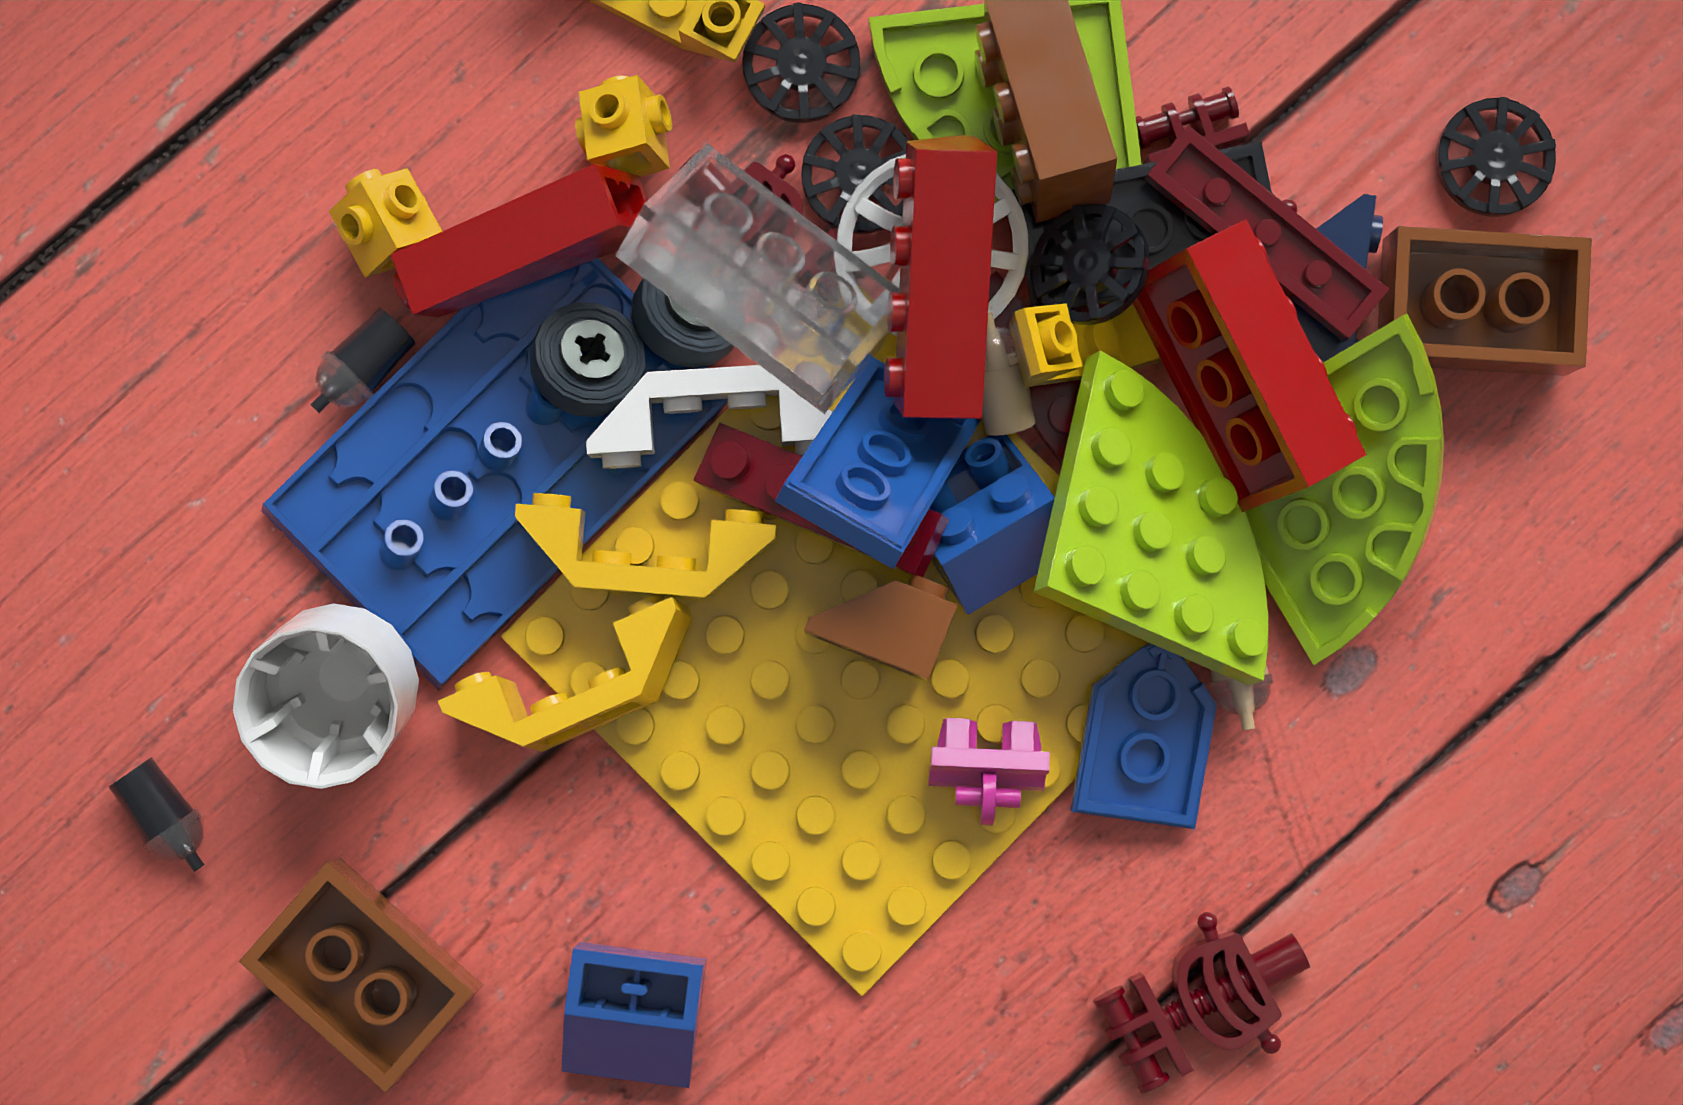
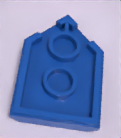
M1147 643L1092 684L1070 808L1072 812L1195 829L1217 703L1204 684L1198 680L1183 657L1154 644Z

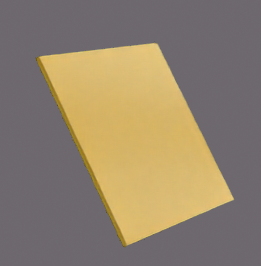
M860 281L867 294L875 301L877 297ZM850 296L843 303L837 298L826 309L829 316L823 322L817 318L802 333V339L799 342L795 341L773 363L778 364L831 412L834 411L870 357H874L884 364L886 358H896L897 336L878 327L865 316ZM779 395L766 396L767 407L727 409L582 554L581 561L592 562L593 550L632 553L631 565L656 567L657 555L696 558L695 571L707 572L711 520L725 521L726 509L762 511L703 487L693 481L719 422L795 453V445L782 446ZM978 418L981 421L964 450L976 441L988 436L985 433L982 418ZM1016 433L1007 434L1055 497L1059 475ZM764 513V524L776 525L775 541L707 599L664 595L665 599L673 597L687 605L692 618L657 702L594 730L863 996L1076 779L1092 684L1149 642L1035 593L1034 587L1037 575L969 615L966 614L949 589L945 600L958 606L928 680H921L807 635L804 632L810 617L895 580L908 584L912 575L896 568L892 569L875 559ZM931 560L923 578L949 588ZM562 574L501 637L558 694L565 693L567 698H570L590 689L588 681L602 672L623 667L626 673L631 671L613 623L629 616V606L639 600L653 596V594L580 589L574 587L566 576ZM1184 658L1185 661H1186L1187 664H1188V663L1190 662V660ZM961 718L977 722L976 749L1001 750V729L1003 723L1010 721L1037 723L1041 752H1050L1049 774H1046L1044 791L1021 790L1020 808L995 807L994 825H980L979 806L955 805L956 787L928 786L932 747H937L943 719Z

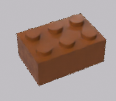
M984 0V23L975 25L979 50H975V59L983 87L993 86L997 108L992 109L1000 144L1002 147L1012 144L1011 150L1015 167L1010 168V174L1019 205L1030 203L1035 221L1039 223L1059 217L1066 211L1071 210L1074 205H1105L1110 203L1117 155L1068 0Z
M1398 226L1382 240L1380 281L1390 290L1379 302L1378 330L1407 313L1423 343L1431 368L1566 376L1586 367L1592 238Z
M341 858L326 862L238 961L385 1093L402 1079L483 986L479 980Z

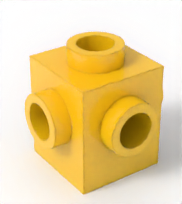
M638 74L630 77H611L604 80L600 86L579 91L582 117L576 118L575 130L579 144L591 164H600L636 174L639 177L670 169L665 135L666 132L672 130V118L665 98L661 94L655 95Z
M408 168L384 175L380 173L379 169H372L354 177L345 185L348 193L328 211L338 228L341 238L346 242L365 278L395 269L391 254L442 232Z

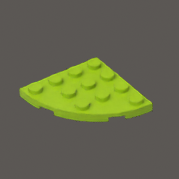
M1068 0L1117 155L1116 169L1141 165L1121 0ZM984 4L868 17L874 57L884 87L900 119L914 140L959 135L975 136L997 151L996 173L1010 189H1014L1010 174V168L1015 167L1011 150L1012 144L1003 147L1000 144L992 109L997 108L993 86L983 87L975 59V50H979L975 25L984 23Z
M1407 313L1324 362L1327 378L1345 413L1353 420L1357 429V436L1367 455L1308 488L1245 511L1259 551L1265 585L1313 665L1338 651L1370 624L1394 597L1415 564L1426 541L1436 511L1443 474L1444 435L1442 410L1435 377L1426 351Z
M1102 351L1087 357L1085 361L1034 592L1249 686L1264 681L1268 652L1266 587L1256 541L1247 514L1241 511L1237 503L1236 489L1228 479L1224 478L1202 434L1178 406L1143 376Z

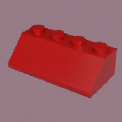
M959 135L906 141V158H896L893 175L895 199L904 200L902 226L892 227L890 239L892 266H900L899 292H890L888 296V331L897 332L896 358H886L884 391L886 397H894V404L903 417L982 418L997 151L975 136Z
M1247 219L1184 249L1149 269L1145 285L1137 299L1133 302V305L1195 427L1204 437L1224 478L1228 479L1235 487L1238 497L1237 503L1242 512L1308 488L1367 455L1357 436V429L1353 420L1345 413L1327 378V370L1323 361L1315 354L1298 321L1294 304L1285 295L1268 262L1265 247L1255 237ZM1130 281L1123 284L1124 288L1127 287Z

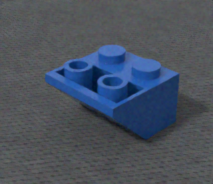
M1007 434L988 435L963 450L929 508L949 519L931 560L967 615L1038 574L1055 497Z
M579 942L573 948L564 1010L561 1072L689 1088L707 958Z

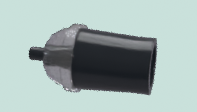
M379 308L331 352L327 350L321 356L322 362L318 366L315 376L316 386L321 394L310 405L320 413L330 402L343 408L357 406L362 401L367 402L374 395L372 392L416 342L397 321L383 309Z
M152 757L109 786V789L145 844L142 846L147 853L152 852L158 859L170 863H177L185 859L194 872L205 865L195 852L202 845L204 839V826L200 820L202 815L197 808L193 809Z

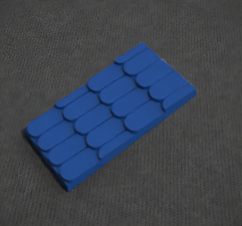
M599 258L461 309L262 505L261 512L330 579V582L355 607L368 610L394 627L411 649L415 666L438 691L560 572V569L516 519V504L532 505L533 493L571 496V508L582 509L586 512L583 536L584 547L728 404V399L702 400V411L669 414L664 413L663 403H652L655 454L641 455V466L604 469L602 458H590L587 455V439L610 413L599 417L575 416L552 405L539 392L531 376L530 348L540 324L557 309L576 302L602 304L620 312L634 325L631 317L634 293ZM643 342L646 365L643 376L647 372L708 368L707 366L688 368L671 364L653 353ZM589 350L581 351L582 355H587Z

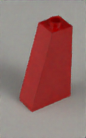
M595 163L391 254L397 271L394 275V286L400 300L407 308L411 309L413 315L441 317L646 241L661 233L639 175Z

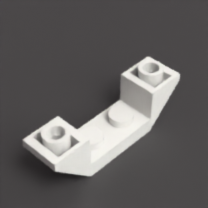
M778 364L647 372L587 439V455L590 458H602L604 469L641 466V455L655 454L652 403H663L664 413L669 414L702 411V400L728 399V409H755L767 407L766 396L779 395L782 446L795 445V453L800 456L804 455L832 412Z

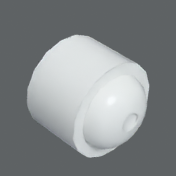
M333 603L303 610L278 628L252 652L236 679L233 713L242 743L261 767L289 784L323 789L353 782L380 762L399 737L415 711L419 678L411 649L391 624L364 608Z

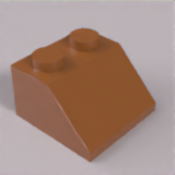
M912 575L908 584L895 580L810 617L804 632L807 635L921 680H928L958 605L945 600L949 588L926 578Z

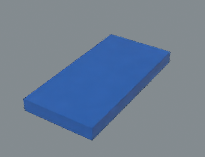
M870 357L783 484L775 502L894 569L981 420L978 418L903 417L894 404V397L885 396V364L874 357Z

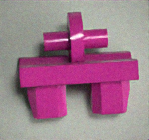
M961 718L943 719L937 747H932L928 786L956 787L955 805L979 806L980 825H994L995 807L1020 808L1021 790L1044 791L1046 774H1049L1050 752H1041L1037 723L1028 721L1003 723L1001 729V750L976 749L977 722Z

